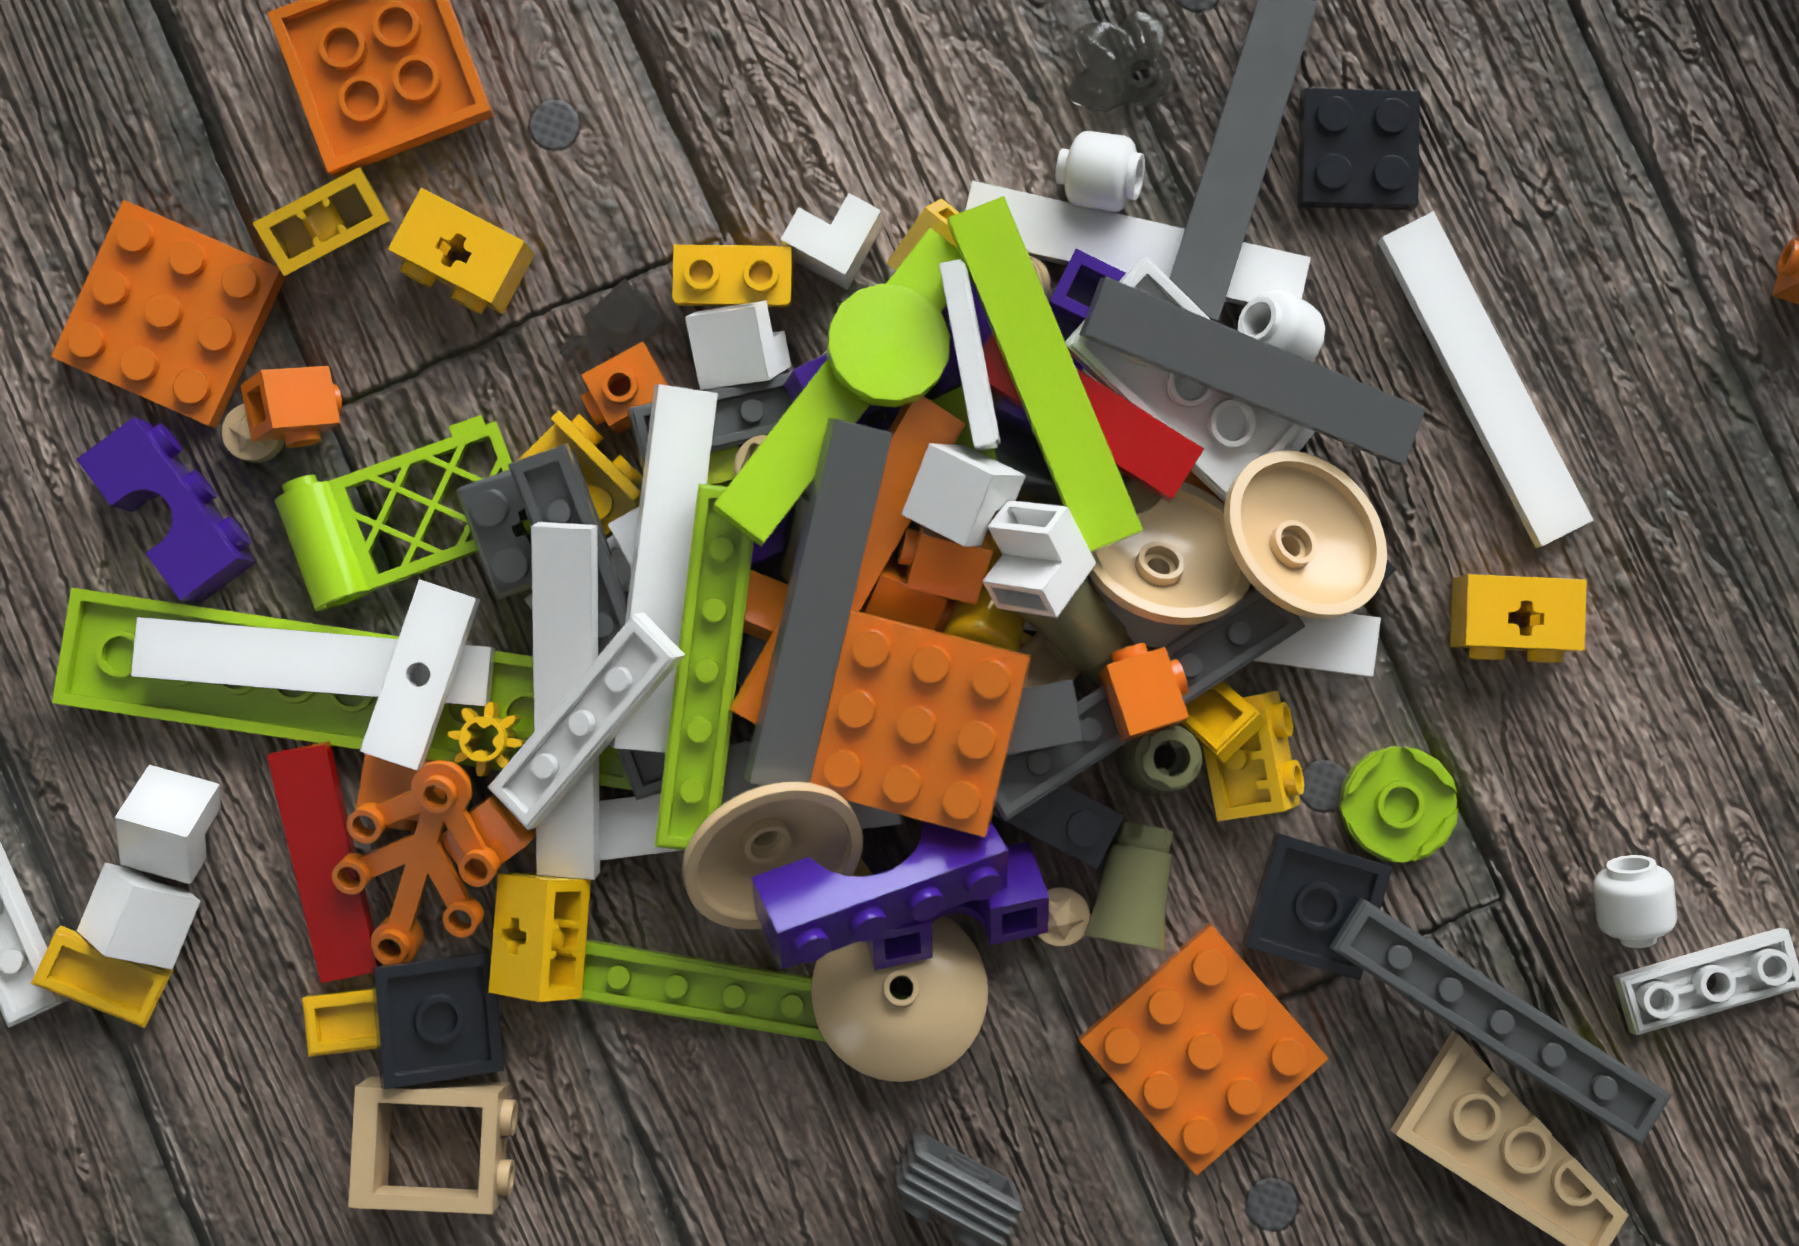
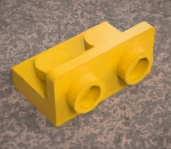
M673 244L672 299L679 306H732L766 301L767 307H788L791 304L792 285H795L796 262L792 246Z
M558 410L551 417L555 424L518 460L568 443L570 449L576 455L606 539H608L613 534L608 523L639 507L641 490L638 486L642 483L643 476L621 454L612 462L597 447L604 437L583 416L578 414L570 421Z
M1278 691L1242 697L1261 713L1266 723L1224 764L1203 746L1217 821L1285 812L1300 805L1299 795L1304 793V776L1298 760H1292L1288 737H1291L1293 734V720L1288 704L1281 702Z

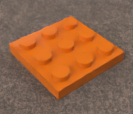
M298 0L267 12L327 172L333 178L495 117L450 0Z
M123 199L51 357L217 429L286 276H283L279 267Z
M855 610L850 611L810 783L828 788L847 801L985 837L988 834L1032 655Z
M1209 922L1078 1037L1080 1043L1196 1176L1329 1059Z

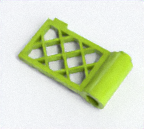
M482 415L448 426L452 435L450 438L336 479L318 482L316 475H306L282 485L284 494L275 499V504L315 611L328 610L351 603L372 591L479 553L474 539L469 541L472 533L465 515L440 504L454 475L470 482L483 479L458 468L469 446L490 439L498 458L490 476L501 473V471L510 470L508 464L512 463V460L496 421L485 425ZM455 452L450 463L438 459V457ZM428 462L446 470L432 500L403 488L413 466ZM399 472L394 483L382 479L383 477ZM373 482L391 491L375 521L355 511L348 492L349 489ZM399 494L429 507L414 538L385 525ZM437 511L466 524L457 546L440 550L423 542ZM527 519L523 523L528 533L531 532V524L529 519ZM360 522L373 527L367 541ZM381 532L411 544L401 566L380 574L378 573L371 553ZM420 548L432 553V555L414 561Z

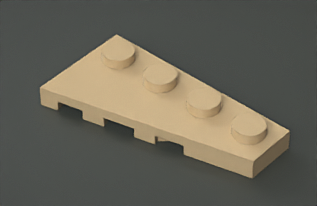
M1452 1031L1390 1131L1564 1245L1610 1246L1629 1215L1590 1173L1565 1150L1544 1124L1520 1102L1498 1075L1490 1070L1474 1053L1468 1043L1459 1034Z

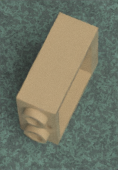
M370 1076L355 1086L348 1208L493 1214L504 1201V1196H511L514 1186L515 1162L513 1159H506L507 1136H514L516 1131L518 1103L517 1100H509L510 1082L441 1080L383 1089L380 1086V1077ZM392 1104L482 1107L478 1190L388 1186Z

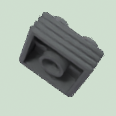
M571 450L580 477L582 479L591 506L593 508L594 514L596 516L597 522L599 524L600 530L607 545L608 551L610 553V556L612 557V552L607 542L605 533L603 531L602 525L597 515L595 506L593 504L592 498L587 488L574 451ZM510 470L459 487L457 489V496L495 596L498 599H503L532 589L531 532L527 533L523 522L528 519Z
M922 1131L912 1133L913 1142L907 1143L908 1152L901 1154L902 1163L896 1164L898 1192L903 1196L899 1205L910 1214L927 1222H931L935 1214L956 1225L953 1234L969 1246H988V1244L1006 1246L1004 1237L1012 1235L1009 1226L1018 1224L1015 1215L1023 1213L1013 1181Z

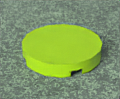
M878 284L858 290L840 304L829 326L826 355L834 377L844 388L846 385L851 392L857 394V398L870 405L898 407L918 401L938 382L949 360L950 335L943 315L926 296L906 286Z
M1397 746L1371 751L1352 765L1341 785L1338 807L1344 830L1358 848L1377 859L1402 863L1427 858L1442 847L1457 824L1459 808H1456L1457 798L1455 793H1457L1454 780L1440 761L1420 749Z

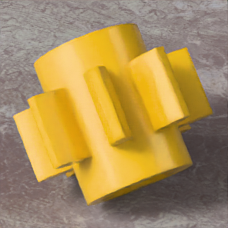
M497 702L487 703L484 717H479L476 711L471 708L462 709V717L466 723L461 730L448 732V737L459 740L462 750L454 758L455 763L467 762L470 759L477 761V776L488 775L491 770V761H496L504 769L511 760L508 755L513 748H520L526 742L521 738H516L513 729L519 723L521 717L519 715H511L505 719L498 717L499 705ZM480 728L497 729L499 734L492 740L496 748L495 751L493 749H479L477 744L483 739Z

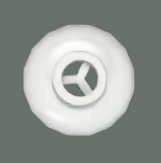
M1083 131L1074 139L1070 149H1061L1056 164V182L1065 185L1067 199L1072 205L1119 212L1126 206L1129 200H1137L1144 179L1145 157L1144 154L1137 153L1134 142L1126 136Z
M1273 289L1264 291L1248 302L1239 316L1237 331L1312 362L1323 345L1325 325L1322 315L1311 304L1291 292Z
M1639 855L1614 858L1608 861L1606 868L1595 877L1593 892L1597 923L1601 931L1613 938L1620 939L1622 945L1631 948L1650 947L1657 943L1658 937L1664 936L1675 927L1677 908L1674 881L1666 869L1656 865L1654 859Z

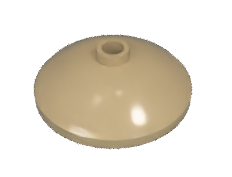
M1276 451L1260 456L1252 461L1233 480L1224 506V525L1231 552L1244 575L1267 599L1299 616L1312 619H1334L1354 612L1374 596L1381 585L1386 570L1387 547L1385 535L1379 517L1371 502L1360 487L1343 471L1314 455L1298 451Z
M1132 478L1123 480L1143 531L1138 535L1091 553L1096 564L1090 571L1089 576L1096 586L1107 597L1124 609L1143 618L1173 625L1200 624L1215 620L1233 610L1244 598L1251 582L1244 575L1231 552L1224 525L1225 504L1208 492L1183 482L1171 502H1168Z
M802 782L775 783L757 787L723 804L694 833L683 858L682 877L684 886L692 904L709 920L736 929H763L756 915L751 877L810 857L817 864L831 872L852 876L862 853V829L856 814L848 802L828 788Z
M944 915L932 924L933 958L874 970L867 942L859 941L829 952L817 960L811 988L814 1016L818 1028L829 1047L847 1065L864 1075L890 1082L915 1081L935 1075L956 1062L971 1046L979 1033L986 1013L988 1002L987 976L976 946L964 930L953 920ZM902 977L910 981L913 990L909 998L898 1000L891 995L889 986L896 978Z

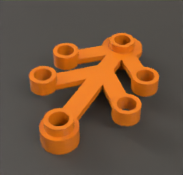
M438 760L425 764L415 773L411 782V790L378 804L373 802L363 803L347 819L346 826L350 836L357 842L368 844L376 841L386 831L388 824L421 813L414 834L364 855L357 853L348 854L332 871V881L335 887L345 894L353 895L361 892L373 877L405 864L391 914L381 922L371 937L373 954L384 965L410 962L422 948L425 936L422 926L416 920V916L429 876L447 907L443 914V924L450 934L461 938L468 937L475 932L483 921V907L476 899L470 897L440 842L445 824L464 855L459 862V874L463 881L471 886L482 887L487 885L500 868V859L497 853L486 846L466 809L472 797L471 781L465 769L457 763ZM431 785L442 787L447 794V800L439 797L433 791ZM360 817H369L375 824V830L366 828L362 824ZM471 859L482 861L486 865L488 872L482 873L475 870ZM346 867L355 869L360 875V880L350 878L346 872ZM456 910L466 912L471 918V923L459 920ZM387 939L394 940L399 945L400 950L394 948Z

